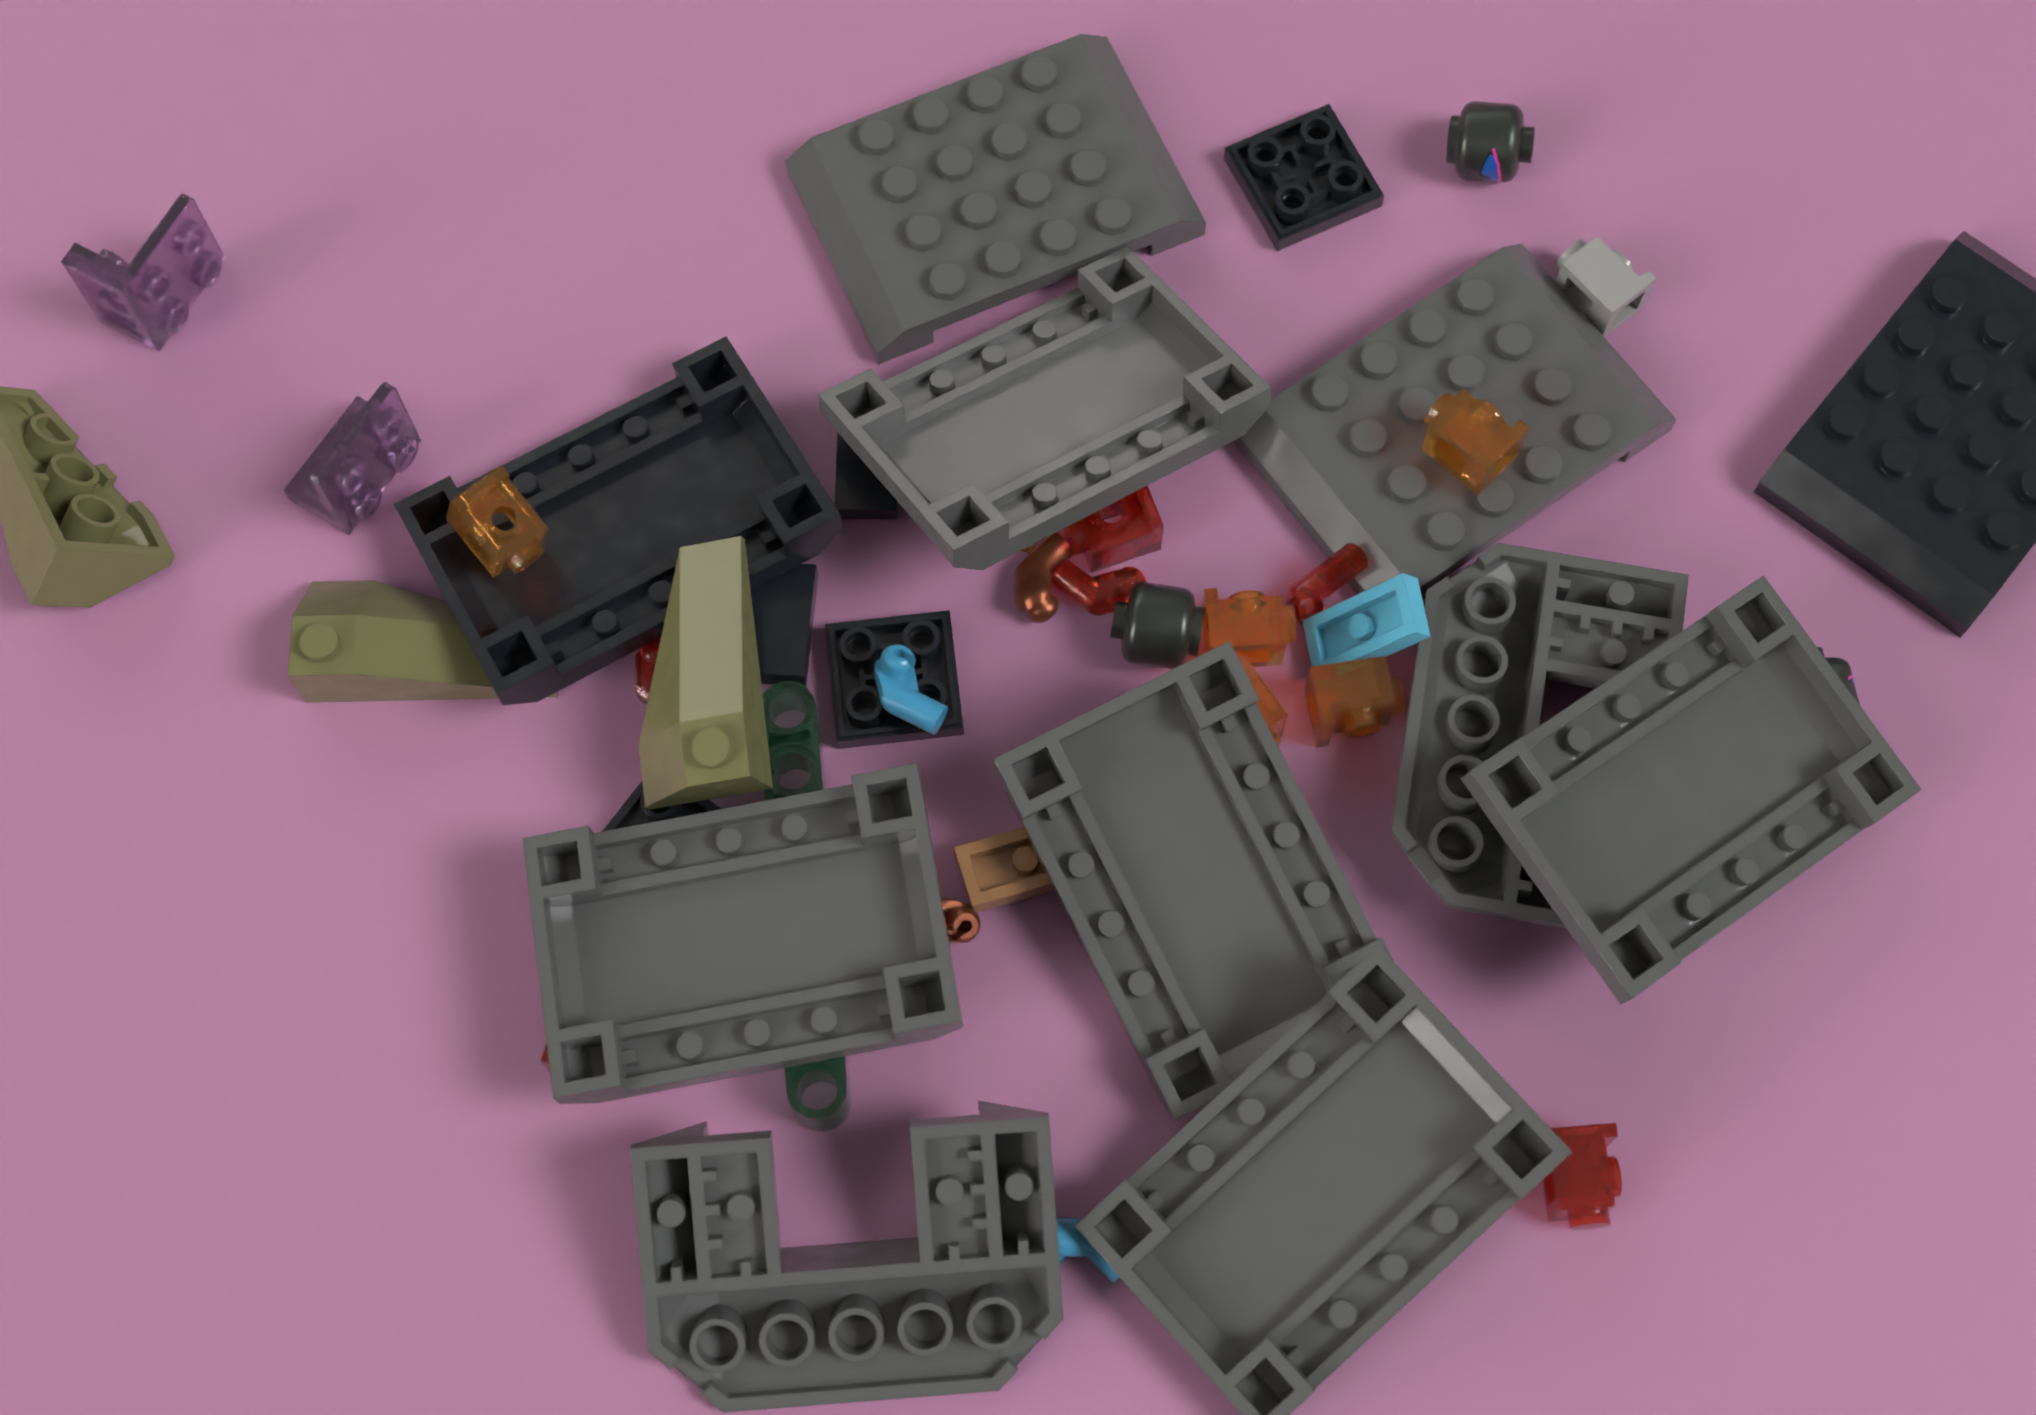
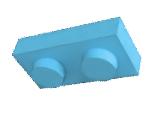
M1404 573L1302 620L1313 677L1326 682L1336 680L1431 637L1418 578Z

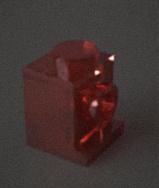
M1146 486L1064 528L1074 555L1084 553L1090 571L1093 573L1161 550L1164 524L1150 490ZM1121 515V519L1115 523H1108L1104 521L1106 519Z
M1616 1123L1551 1128L1572 1153L1542 1180L1548 1222L1568 1220L1570 1230L1575 1231L1610 1226L1609 1211L1615 1206L1614 1197H1620L1622 1192V1178L1618 1160L1615 1156H1607L1606 1149L1618 1137Z

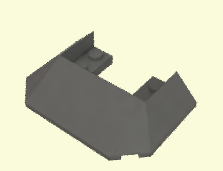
M1497 543L1480 554L1474 563L1453 577L1449 578L1447 576L1426 590L1424 609L1431 637L1418 642L1390 835L1447 908L1567 929L1460 778L1520 737L1522 738L1539 727L1545 680L1597 688L1683 631L1689 574Z
M978 1100L979 1115L910 1120L918 1237L781 1248L772 1130L708 1135L706 1121L632 1144L630 1154L648 1352L669 1369L674 1366L703 1390L702 1396L723 1413L1000 1391L1018 1370L1017 1365L1042 1337L1046 1339L1063 1320L1049 1113Z

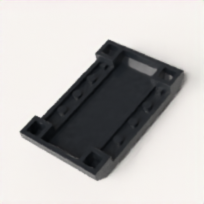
M1965 231L1956 237L1783 449L1754 490V493L1960 638L2036 543V278Z
M727 336L672 363L676 378L457 488L451 476H448L394 504L502 705L539 702L661 638L680 547L742 536L745 539L750 589L753 590L818 556L842 530L843 523L840 513Z

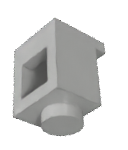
M1598 236L1588 243L1583 239L1576 241L1560 256L1556 263L1560 269L1555 282L1604 337H1607L1644 308L1656 281V277L1648 270L1639 277L1633 271L1632 265L1625 255L1618 250L1610 249Z

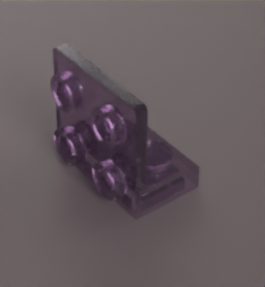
M182 193L130 264L109 250L102 249L97 254L77 243L73 244L61 263L101 323L160 352L170 336L175 335L183 328L189 315V309L204 288L212 286L218 279L225 255L196 201Z
M383 382L368 401L359 396L355 397L284 489L290 501L347 535L351 534L360 521H365L374 514L381 502L383 490L396 473L404 472L412 464L418 452V445L421 442L397 389L387 382Z

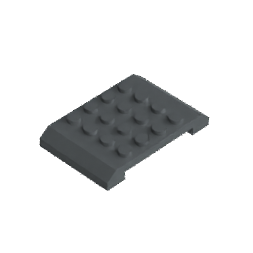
M1076 35L811 137L785 161L787 174L878 364L934 343L933 331L1076 275L1078 274V269L1126 246L1133 252L1147 247L1150 255L1153 256L1205 235V219L1108 38L1104 36Z
M1517 244L1500 248L1273 397L1269 408L1243 437L1234 441V444L1357 594L1404 573L1418 578L1422 599H1424L1427 589L1619 458L1625 462L1671 431L1677 419L1525 246Z
M1126 246L1078 269L1077 288L891 378L882 381L872 369H869L819 393L818 400L822 415L955 568L984 570L1243 437L1269 408L1272 388L1148 265Z
M1765 576L1745 587L1704 617L1460 778L1620 1004L1634 998L1681 964V960L1860 831L1875 824L1922 790Z
M1230 641L992 760L1004 791L1150 1081L1174 1120L1210 1103L1326 996L1328 991L1377 945L1392 959L1383 939L1376 938L1256 704L1260 699Z
M917 763L851 775L852 784L609 831L593 833L589 826L522 838L553 1099L559 1104L602 1103L929 1041L963 1028L921 775Z
M1377 945L1328 991L1326 996L1136 1172L1119 1184L1075 1227L1241 1415H1290L1327 1377L1518 1200H1522L1562 1163L1572 1151Z

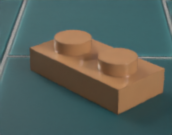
M1023 827L954 847V855L972 910L977 913L1054 891Z

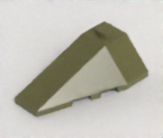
M0 386V517L11 564L31 605L91 608L170 566L175 554L154 514L141 501L129 503L113 486L117 479L114 472L106 464L94 466L75 446L79 436L35 390Z
M742 536L684 546L679 549L639 740L645 808L649 810L773 789L745 539Z
M375 580L319 581L310 584L292 615L287 676L307 703L499 699L446 601ZM559 691L548 697H558Z

